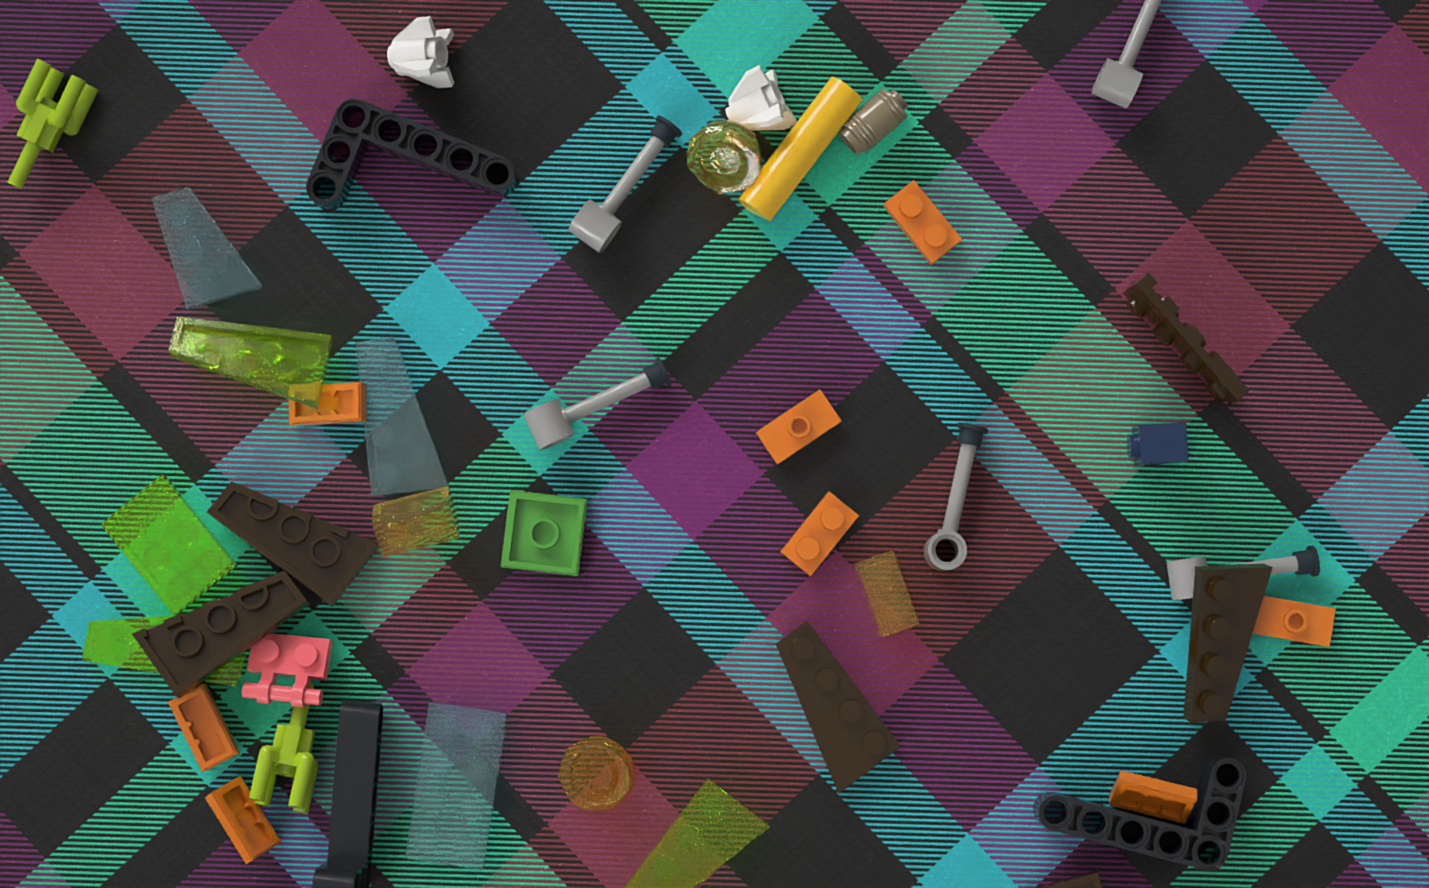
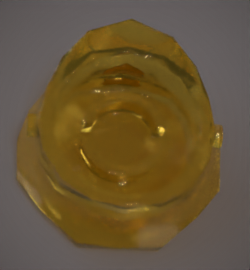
M717 119L690 138L687 166L700 182L709 189L715 190L717 194L743 191L753 186L761 174L760 162L762 156L756 135L744 125L730 120Z
M594 735L567 748L561 762L558 778L565 793L574 805L594 811L614 808L634 786L632 758L614 740Z

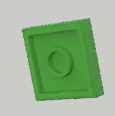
M510 490L501 567L579 576L588 499Z

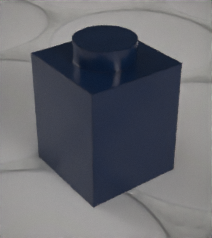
M1186 422L1146 424L1132 427V434L1127 435V453L1129 458L1134 457V466L1174 464L1189 461Z

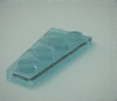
M395 338L356 342L359 381L366 383L367 422H364L371 496L450 488L435 444L425 422L423 411L414 392L413 384L397 340Z

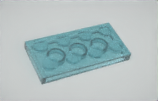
M433 701L429 702L405 854L406 859L479 870L484 869L508 716L507 712Z

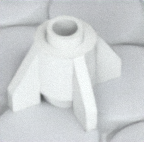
M431 16L414 19L393 39L392 44L388 47L387 58L389 65L400 76H409L436 88L452 87L454 80L449 66L445 67L448 62L447 45H449L454 36L452 28L435 30Z
M760 65L745 72L728 99L729 107L725 109L732 126L735 129L740 127L745 133L751 130H785L797 122L789 107L786 106L782 93L778 88L776 73L773 69L764 73Z

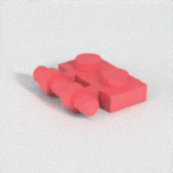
M269 633L251 646L247 670L250 673L261 674V680L259 683L245 682L242 687V697L256 699L257 703L271 704L272 701L291 702L292 707L305 708L307 704L321 705L323 691L310 689L311 680L327 681L333 642L330 639ZM277 676L295 677V684L293 687L276 685Z

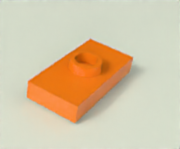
M351 382L288 386L289 425L291 426L367 422L366 383Z
M818 390L758 430L756 435L778 465L842 421L822 391Z
M1264 596L1252 634L1330 647L1336 608Z
M206 684L190 690L181 698L177 697L168 702L202 772L240 754Z
M1120 770L1109 794L1110 806L1183 824L1186 823L1197 801V789L1122 770Z
M239 776L207 795L205 799L245 864H248L281 843V840L260 806L255 805L254 800L249 799L250 790L242 777Z

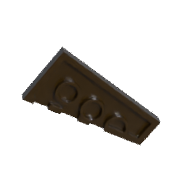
M1149 272L1132 283L1123 292L1128 298L1126 301L1128 308L1139 318L1145 316L1154 325L1155 328L1152 330L1154 335L1164 345L1170 346L1172 344L1182 355L1179 358L1181 363L1191 373H1200L1209 383L1206 388L1214 398L1222 403L1226 401L1228 404L1238 402L1249 392V389L1218 353L1211 351L1208 354L1203 349L1206 346V341L1198 329L1188 323L1182 324L1178 319L1180 308L1170 297L1164 298L1152 289L1157 281Z
M232 481L207 511L208 515L283 571L285 570L287 574L332 607L381 546L376 541L361 537L345 528L325 522L309 513L294 509L278 502V500Z
M1265 563L1195 566L1183 718L1187 721L1197 723L1226 720L1273 568L1272 566Z
M807 621L776 643L778 652L839 794L901 746Z

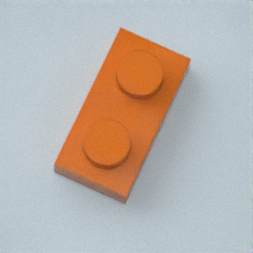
M914 180L883 204L885 210L930 265L935 263L962 240Z
M828 491L780 552L811 576L859 515Z

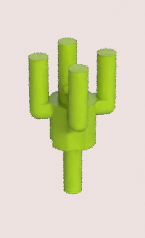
M36 59L16 101L17 109L26 114L16 136L27 142L7 183L20 189L23 188L42 148L53 153L62 133L73 136L79 132L98 92V89L86 84V81L71 75L59 102L52 101L64 77V73L52 68V65L40 59Z
M311 683L310 689H314L315 684ZM307 704L305 708L293 707L289 725L277 724L273 745H265L260 749L249 794V799L254 800L255 805L270 807L278 774L294 778L288 806L293 807L294 812L309 813L319 768L317 760L311 754L316 732L305 729L310 704Z

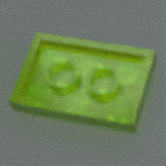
M165 475L159 476L100 524L173 615H178L238 566Z

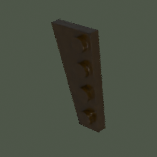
M284 570L238 589L237 593L220 600L214 599L202 604L201 608L184 615L178 614L163 620L164 623L147 630L144 628L132 633V635L175 696L181 698L307 607L309 603Z

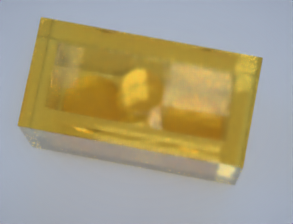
M449 486L373 505L372 525L383 558L459 538V518Z
M893 550L853 563L878 637L883 638L919 625Z

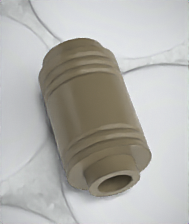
M882 88L848 118L838 134L854 154L868 153L873 146H876L877 143L907 118L904 110L908 105L894 89L888 92Z

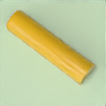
M831 77L739 197V202L748 211L771 221L842 128L843 124L861 103L862 98L858 93L840 79Z

